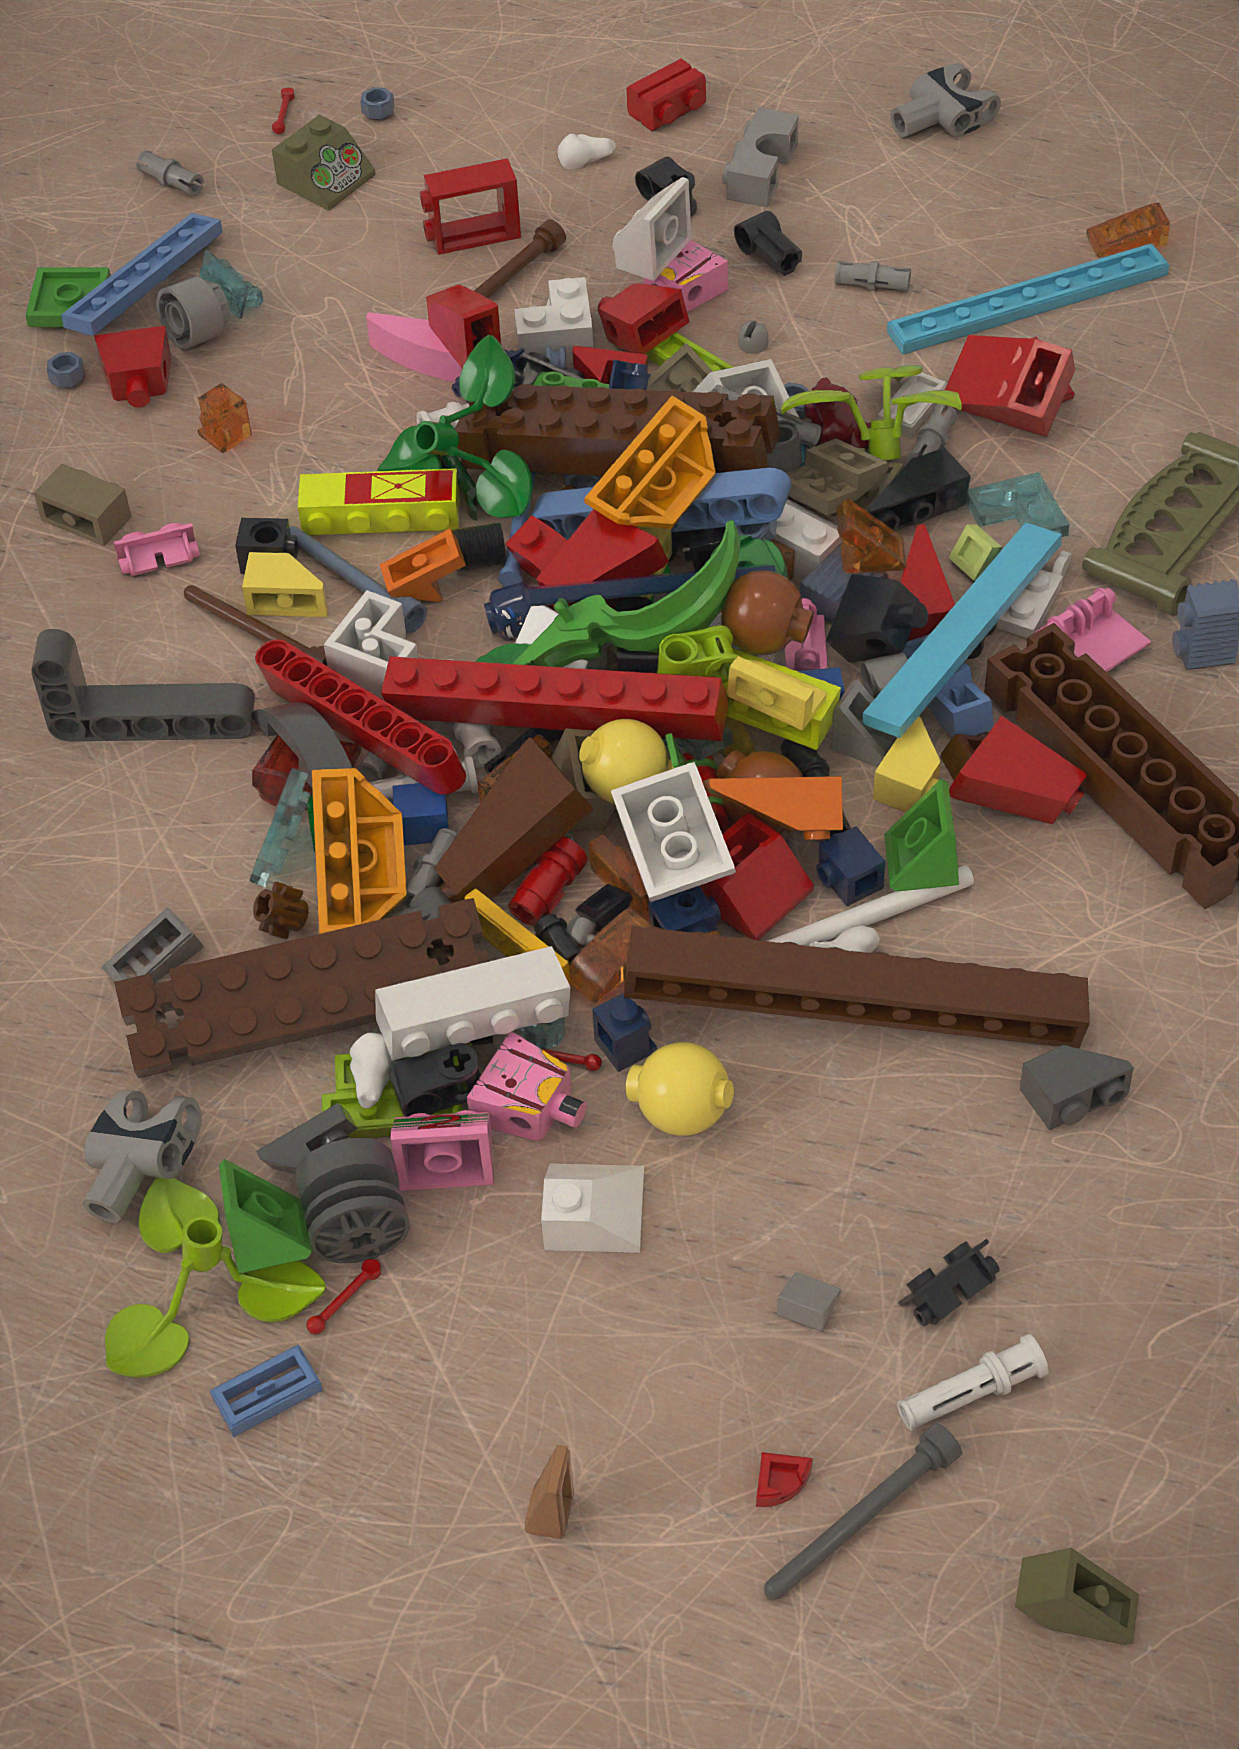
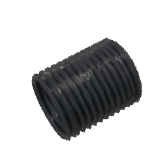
M499 522L497 524L488 523V525L469 526L468 528L464 527V529L461 527L460 529L452 530L457 537L466 566L456 570L457 572L463 569L465 571L471 568L474 569L475 567L478 569L483 566L485 568L491 565L498 566V564L502 565V563L505 565L507 560L502 526Z

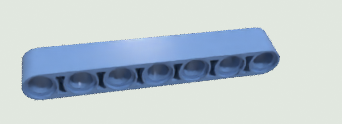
M777 468L715 473L714 478L674 525L671 532L726 527V522L731 520L734 521L736 526L776 521L783 512L792 486L791 480L785 472ZM593 487L543 493L538 498L531 515L557 531L568 541L593 510L592 507L584 503V498Z

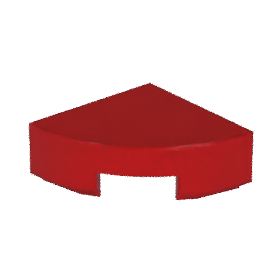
M762 1452L756 1507L776 1506L795 1497L804 1488L810 1477L813 1458Z

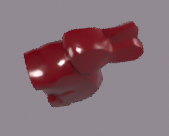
M827 377L821 378L817 382L816 387L812 388V391L834 390L849 392L844 387L832 384ZM834 401L804 405L806 416L808 419H811V423L821 426V435L815 446L837 438L856 448H865V450L869 448L868 440H861V431L847 403ZM865 422L867 428H871V422Z

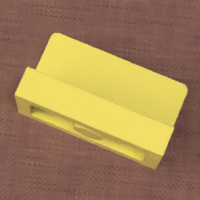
M738 656L729 667L728 697L802 731L826 701L825 691L757 660L749 661Z

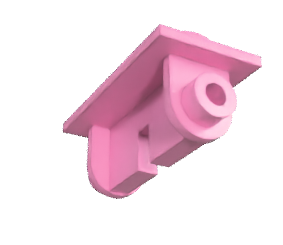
M171 523L163 526L160 531L147 534L133 532L123 536L121 540L114 541L122 575L130 573L131 577L158 570L155 556L163 555L166 568L193 562L194 557L200 556L198 545L194 538L192 523L185 525L182 523Z
M803 598V608L813 611L814 615L804 644L791 641L786 645V667L795 671L825 669L828 666L824 615H817L816 606L811 600Z

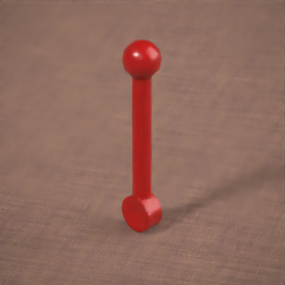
M289 87L281 90V108L277 121L272 124L273 132L278 135L285 131L284 119L289 101L295 98L294 89Z
M542 1049L559 1061L584 1065L589 1071H597L602 1066V1060L597 1054H589L585 1057Z
M365 1260L361 1267L362 1272L319 1315L311 1316L307 1320L306 1328L311 1334L317 1335L322 1333L325 1329V1322L367 1280H375L381 1275V1265L378 1260Z

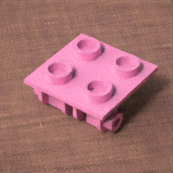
M1097 588L1087 600L1080 599L1076 601L1075 605L1068 606L1065 612L1059 616H1052L1047 620V625L1037 630L1039 631L1055 623L1075 642L1074 654L1077 657L1087 653L1106 672L1151 644L1147 637L1112 610L1116 596L1110 588Z

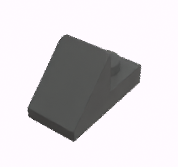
M337 1103L256 1152L260 1160L271 1168L294 1174L299 1162L311 1151L327 1143L349 1138L348 1134L358 1128L350 1113Z

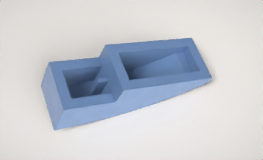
M930 634L907 641L905 648L901 652L905 653L907 659H909ZM963 662L928 704L932 714L952 738L955 734L975 736L991 730L994 726L991 699L972 682L971 668Z

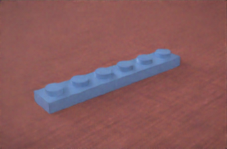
M195 213L189 214L61 314L64 328L81 332L84 335L94 336L99 333L102 328L117 316L123 314L126 309L140 298H143L146 293L161 281L167 279L171 273L187 263L191 257L207 247L210 242L222 234L221 220Z

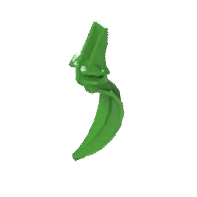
M733 520L726 522V530L719 547L699 572L677 590L649 606L639 610L617 612L608 606L601 595L589 596L571 606L568 605L564 598H559L554 605V609L559 614L513 664L564 667L581 659L591 661L602 656L601 648L606 643H611L613 646L629 651L659 653V645L666 636L708 628L723 609L730 587L735 580L740 550V538L736 524Z

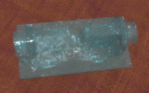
M205 250L200 269V278L209 282H215L220 286L226 295L230 311L237 318L242 319L244 308L259 307L264 299L262 290L257 286H253L249 281H243L244 277L232 267L228 260L218 259L209 250Z

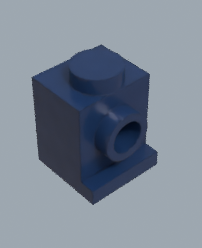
M624 993L592 1009L594 1041L618 1072L650 1056L657 1050L656 1044L649 1037V1030L652 1029L647 1013L640 1005L637 1006L633 1000L624 998Z

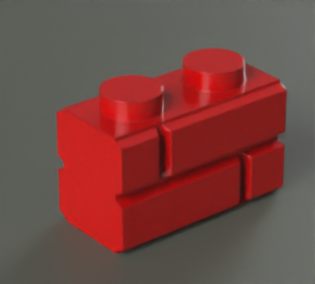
M681 58L629 85L626 88L627 111L631 117L638 122L641 121L642 125L651 132L664 124H670L676 118L691 110H697L705 104V75L696 68L692 69L691 65Z

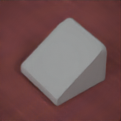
M795 1272L777 1299V1315L823 1332L841 1293V1288Z

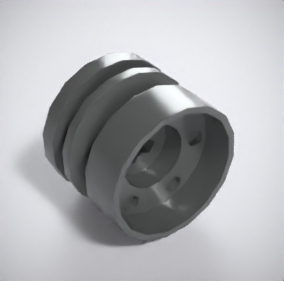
M369 1138L342 1139L327 1143L311 1151L299 1162L294 1174L302 1209L305 1211L304 1218L312 1252L319 1258L334 1263H357L383 1255L393 1250L405 1239L410 1230L409 1218L402 1191L398 1189L399 1180L392 1151L384 1143Z

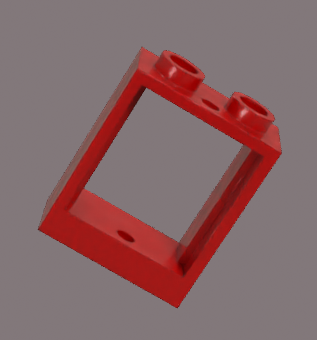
M508 158L424 175L425 190L420 191V200L423 212L428 213V219L423 220V228L427 242L433 241L438 255L521 238L517 179ZM496 189L498 212L441 223L439 200Z

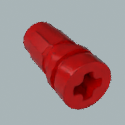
M563 836L536 860L537 866L532 868L517 888L514 897L508 903L510 912L518 920L533 926L536 925L543 915L547 916L552 913L565 895L563 887L571 885L588 862V857L579 844Z

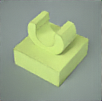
M967 524L948 558L972 580L976 581L1003 547L977 524Z

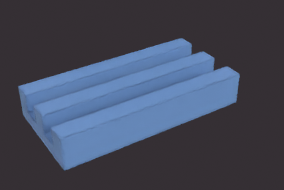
M298 1344L209 1391L232 1436L235 1437L321 1392L323 1389L319 1378ZM298 1364V1369L275 1381L271 1379L257 1386L256 1390L228 1404L227 1401Z

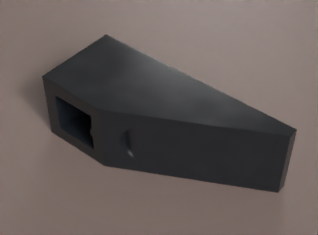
M945 447L911 459L867 508L863 538L869 541L965 506L971 475Z

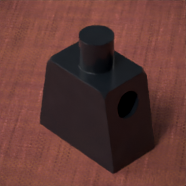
M852 574L825 642L849 663L897 654L905 648L911 629L922 628L926 625L928 611L926 606L920 603L919 599L897 580Z

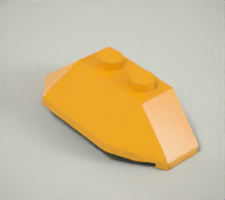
M671 396L586 495L584 503L617 524L672 529L715 476L711 444L707 433L706 416L676 397Z
M356 768L312 770L319 934L381 920L407 898L402 813L379 790L365 780V777Z

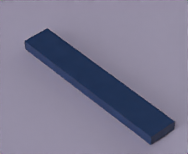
M761 564L737 567L735 580L752 571L767 570L775 572V565ZM699 571L521 588L522 601L528 606L555 604L559 598H564L567 603L579 602L594 595H601L603 599L671 593Z

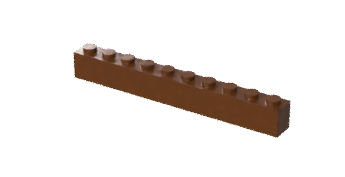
M654 926L631 927L626 957L624 998L1059 1047L1066 1045L1078 1049L1090 1024L1088 978L1070 976L1066 973L1051 974L1025 971L1021 968L1007 969L981 966L976 963L937 961L926 957L893 956L882 952L849 951L838 947L805 946L793 942L753 940L749 937L734 938L708 935L704 932L690 933L664 930Z

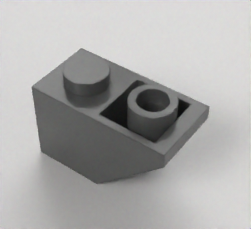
M1062 1045L1023 1063L1020 1091L1050 1131L1063 1124H1075L1083 1119L1088 1112L1101 1106H1113L1122 1101L1129 1094L1134 1067L1127 1060Z

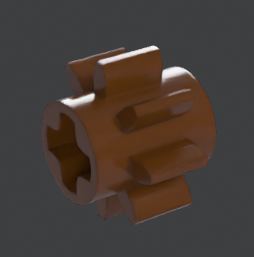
M274 882L272 891L268 889L262 890L256 897L253 906L254 918L261 922L258 928L259 931L286 940L289 937L290 930L294 932L301 930L309 914L307 902L301 899L303 891L279 882Z

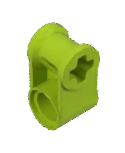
M719 625L703 630L666 636L659 645L657 674L722 678L723 683L728 682L729 667L738 657L731 645L733 642L731 630L726 626Z

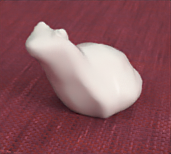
M569 134L558 146V158L563 168L568 170L578 169L588 163L609 156L615 150L616 144L609 138Z
M858 925L843 931L833 941H814L809 946L822 948L838 947L849 951L872 953L879 944L880 938L874 928Z
M366 1033L362 1035L350 1049V1056L352 1057L350 1069L356 1082L357 1098L359 1104L366 1109L371 1108L378 1102L385 1085L390 1080L389 1072L391 1068L401 1061V1059L392 1061L384 1038L380 1033Z

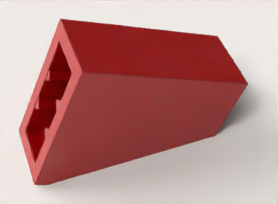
M461 284L426 296L429 326L462 369L472 350L485 336H494L501 345L498 305L494 301Z
M593 509L536 578L539 586L649 576L664 568L669 560L658 538L633 525L617 524ZM571 602L568 605L571 606L577 602ZM555 604L549 605V607H550L551 609L555 610V609H554V605H555Z
M1001 716L958 773L949 788V795L953 799L1053 824L1062 810L1070 815L1085 794L1078 788L1088 774Z

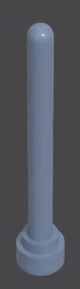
M290 527L291 535H296L298 538V547L359 590L364 593L368 590L402 603L407 633L415 632L423 625L427 617V608L424 604L413 597H391L387 589L298 527Z

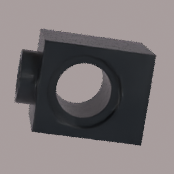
M241 517L235 544L240 573L245 574L249 552L289 553L295 559L297 558L298 538L296 535H291L289 519Z

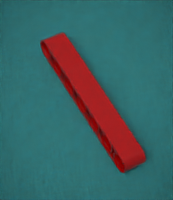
M271 640L257 650L255 661L269 687L277 695L290 703L303 702L310 705L325 719L332 729L437 794L453 793L465 783L466 771L453 744L444 736L284 640Z

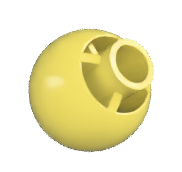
M618 719L602 725L583 741L579 751L583 775L588 786L599 798L613 805L615 803L611 790L674 769L671 759H668V751L660 735L647 724L633 719Z
M675 1042L657 1049L646 1059L643 1065H633L628 1072L626 1080L628 1100L639 1102L643 1115L653 1126L675 1136L695 1135L713 1126L720 1119L725 1108L728 1109L731 1106L734 1095L733 1083L728 1079L726 1069L718 1057L707 1048L690 1042Z

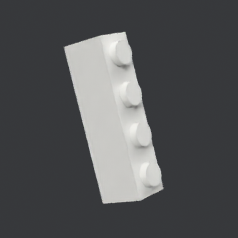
M552 946L375 990L376 1021L392 1061L405 1057H417L426 1052L444 1048L450 1044H466L472 1040L495 1034H507L515 1029L539 1023H551L569 1015L570 985Z

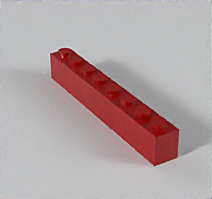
M393 656L389 657L381 690L384 701L415 720L554 730L579 729L596 731L602 725L614 720L633 719L647 724L660 737H665V735L672 733L674 738L722 741L729 706L722 678Z

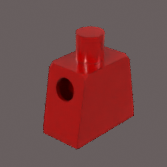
M636 283L630 285L613 298L609 296L603 297L598 304V314L601 318L606 338L609 342L630 353L646 354L690 322L682 290L678 288Z
M165 325L94 335L101 368L113 400H127L131 406L141 408L150 402L151 396L163 395L167 392L171 351Z

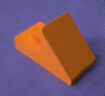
M448 529L379 565L387 591L391 597L399 598L404 596L413 597L416 600L441 602L443 597L437 580L466 566L457 537L451 529Z

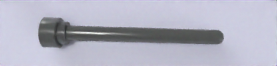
M939 1423L933 1424L919 1437L920 1443L915 1447L916 1454L772 1576L764 1585L765 1595L771 1600L780 1599L929 1469L933 1471L940 1467L946 1469L962 1456V1449L951 1432Z

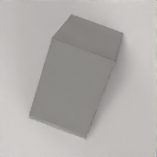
M859 680L851 682L833 710L831 749L878 767L898 737L863 725L862 713L872 703L874 698Z

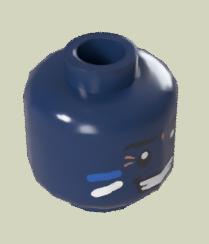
M520 582L493 590L489 597L490 602L484 603L486 616L493 635L499 633L500 637L506 641L518 638L531 606L525 605L522 601L521 588L529 587L526 583Z

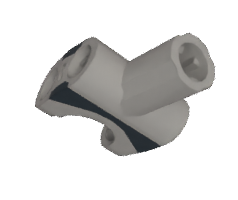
M951 64L919 76L910 89V97L913 101L892 109L890 114L891 123L895 132L901 138L938 123L952 136L959 137L993 120L1000 109L1001 99L991 90L965 91L971 81V72L962 64ZM961 74L959 81L954 84L956 76ZM991 101L990 106L982 112L986 104Z
M124 1089L119 1091L110 1100L98 1117L85 1142L84 1153L88 1165L95 1169H101L82 1203L90 1214L102 1221L118 1224L145 1176L172 1179L178 1175L193 1149L202 1124L201 1109L195 1099L177 1096L168 1105L165 1104L159 1113L146 1120L148 1115L147 1099L140 1091ZM131 1100L133 1103V1110L130 1118L128 1119L126 1115V1106L128 1102ZM185 1108L187 1118L185 1125L182 1126V1112Z

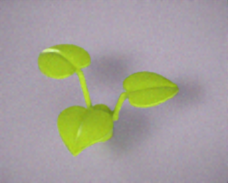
M905 365L899 366L896 369L892 367L875 368L859 374V380L883 378V419L871 420V428H867L855 399L849 392L813 390L798 393L783 402L781 414L784 415L788 410L805 404L834 401L847 403L861 431V440H868L869 454L882 460H893L901 458L899 438L902 437L901 426L906 407L918 402L947 405L961 411L962 404L959 393L948 390L926 391L891 400L892 379L899 382L904 377L918 375L923 371L922 366ZM891 402L892 405L898 404L895 423L894 418H891Z
M175 1177L172 1179L156 1178L148 1189L140 1209V1235L150 1248L160 1253H169L182 1246L183 1261L181 1262V1272L169 1310L165 1316H163L158 1308L152 1305L136 1304L120 1310L112 1318L105 1334L106 1367L119 1375L141 1378L164 1373L180 1362L188 1348L189 1334L184 1327L172 1321L178 1313L192 1269L198 1272H206L215 1267L220 1261H223L232 1278L242 1283L238 1290V1301L242 1309L251 1317L264 1322H281L296 1316L324 1294L326 1284L312 1268L300 1260L239 1273L231 1257V1249L222 1246V1227L219 1223V1212L214 1202L200 1190L179 1181Z

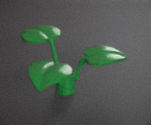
M485 336L475 346L461 371L459 380L461 396L465 400L475 403L449 416L441 415L439 422L423 421L417 426L405 429L397 437L389 454L377 470L442 469L438 455L456 456L486 469L479 476L476 484L477 500L484 511L499 518L520 517L526 512L532 496V477L524 459L515 452L501 450L494 456L492 463L485 459L457 449L459 435L451 425L456 420L480 411L483 403L490 407L502 405L513 391L515 384L513 364L494 336Z

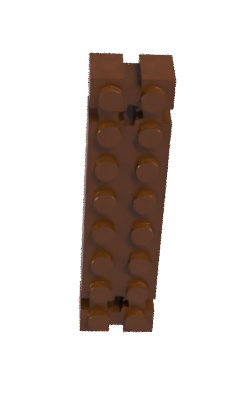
M522 384L512 391L509 398L502 405L490 407L483 403L480 411L459 419L455 430L459 435V444L457 446L459 450L485 459L492 463L494 456L499 451L508 450L515 452L524 459L530 472L603 476L671 396L676 397L706 416L707 433L711 444L715 473L767 468L768 460L766 453H773L780 436V428L774 396L749 393L743 394L737 400H729L728 394L717 392L701 393L681 392L678 390L655 391ZM469 401V407L472 406L475 402ZM461 459L466 469L486 470L480 465Z
M1055 623L1028 636L1026 648L1020 650L1013 644L989 657L987 660L984 693L1004 712L1009 710L1017 711L1016 724L1023 731L1088 774L1080 787L1169 875L1181 872L1184 875L1182 887L1204 909L1209 908L1233 893L1235 880L1239 881V797L1087 653L1077 657L1074 654L1075 642Z
M474 898L438 906L437 918L423 921L421 910L171 968L169 969L171 980L157 984L154 983L151 973L115 981L114 984L122 1018L126 1026L136 1024L137 1033L126 1035L135 1074L139 1079L174 1070L172 1059L189 1055L193 1066L377 1022L376 989L490 962L487 950L475 951L474 944L480 943L483 932ZM441 948L443 953H450L451 956H447L446 964L439 965L436 958L429 959L427 955L432 956L433 949ZM168 1011H175L177 1016L184 1015L183 1020L177 1019L178 1027L174 1029H169L165 1022H160L161 1018L166 1019L165 1013Z

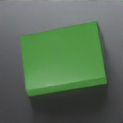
M941 778L884 834L890 888L896 892L959 885L956 839L948 782Z
M223 1159L219 1165L224 1209L238 1272L244 1273L307 1259L312 1253V1248L304 1218L305 1211L302 1209L300 1198Z

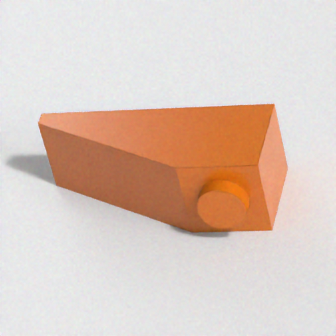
M842 776L703 780L706 791L791 832L804 831V840L830 839V831L843 830Z

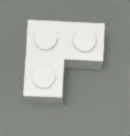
M585 277L549 280L550 306L514 309L518 350L523 348L526 354L536 352L546 356V347H551L552 350L558 351L560 347L565 346L566 364L573 363L572 350L574 345L593 348V328Z
M366 590L324 643L325 656L329 668L382 699L381 690L389 657L418 658L417 645L405 640L406 630L402 603Z

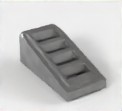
M167 907L102 966V969L114 981L129 978L121 969L130 965L138 973L134 977L151 973L155 982L169 973V969L178 967L204 946L196 935ZM175 935L176 939L170 944L167 939ZM157 945L164 949L159 955L152 950ZM142 955H145L151 961L145 967L137 960Z

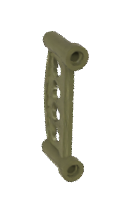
M1190 432L1186 436L1181 448L1183 456L1158 472L1135 494L1119 517L1106 549L1102 547L1098 549L1090 548L1082 563V569L1087 571L1089 576L1157 603L1158 610L1172 616L1178 614V604L1185 602L1187 588L1190 584L1192 585L1191 578L1184 576L1183 573L1239 507V447L1201 432L1196 434ZM1202 469L1208 471L1218 484L1191 485L1186 481L1194 477V471ZM1184 492L1190 495L1198 507L1171 508L1166 504L1174 501V494ZM1164 515L1171 519L1179 531H1150L1147 527L1155 524V517ZM1146 539L1151 542L1160 555H1130L1126 551L1135 548L1136 540Z

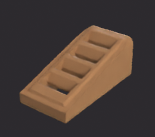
M557 1444L533 1487L524 1523L525 1531L529 1534L562 1539V1536H565L574 1497L571 1458L568 1446Z

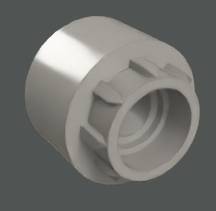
M192 277L162 288L158 292L156 304L160 323L162 326L165 325L170 341L180 349L186 350L219 337L225 324L230 319V307L226 295L215 282H209L200 277Z

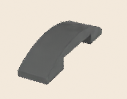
M292 702L253 711V720L268 737L279 735L299 758V773L311 787L312 770L352 768L346 752L334 731L325 719L310 705L303 702Z

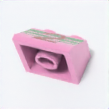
M463 1110L456 1114L441 1115L417 1113L409 1117H396L394 1119L391 1129V1145L400 1191L494 1185L493 1139L489 1111Z

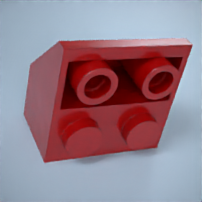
M747 812L722 834L736 873L699 886L706 897L712 896L715 899L723 921L746 937L760 940L814 891V884L782 835Z

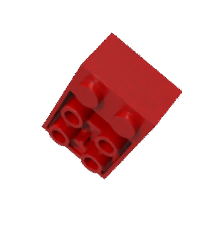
M968 335L945 390L959 393L962 404L961 411L1047 437L1076 370L1071 349L1038 339Z

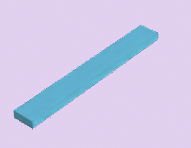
M1151 243L887 322V333L902 355L1166 276L1169 272V264Z
M1025 522L862 713L863 725L901 738L1059 549L1062 534Z

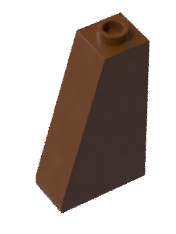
M531 737L522 744L434 868L445 882L440 886L441 891L452 903L464 900V897L475 888L492 900L594 809Z

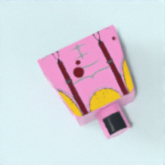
M691 240L654 281L644 278V284L681 289L687 312L728 290V260Z
M513 1032L507 1035L467 1096L469 1110L476 1112L489 1111L491 1129L536 1141L545 1137L555 1120L577 1128L583 1120L587 1108L585 1101L570 1096L572 1091L571 1075L567 1065Z

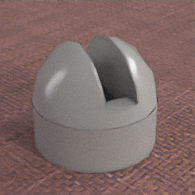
M755 320L744 323L739 331L738 344L740 349L751 354L764 351L768 347V332L765 325L762 323L758 324Z

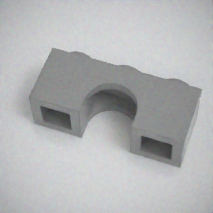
M758 107L752 121L748 120L746 122L742 141L736 142L731 163L727 162L725 164L722 182L727 185V200L768 207L778 186V163L788 164L798 145V114Z

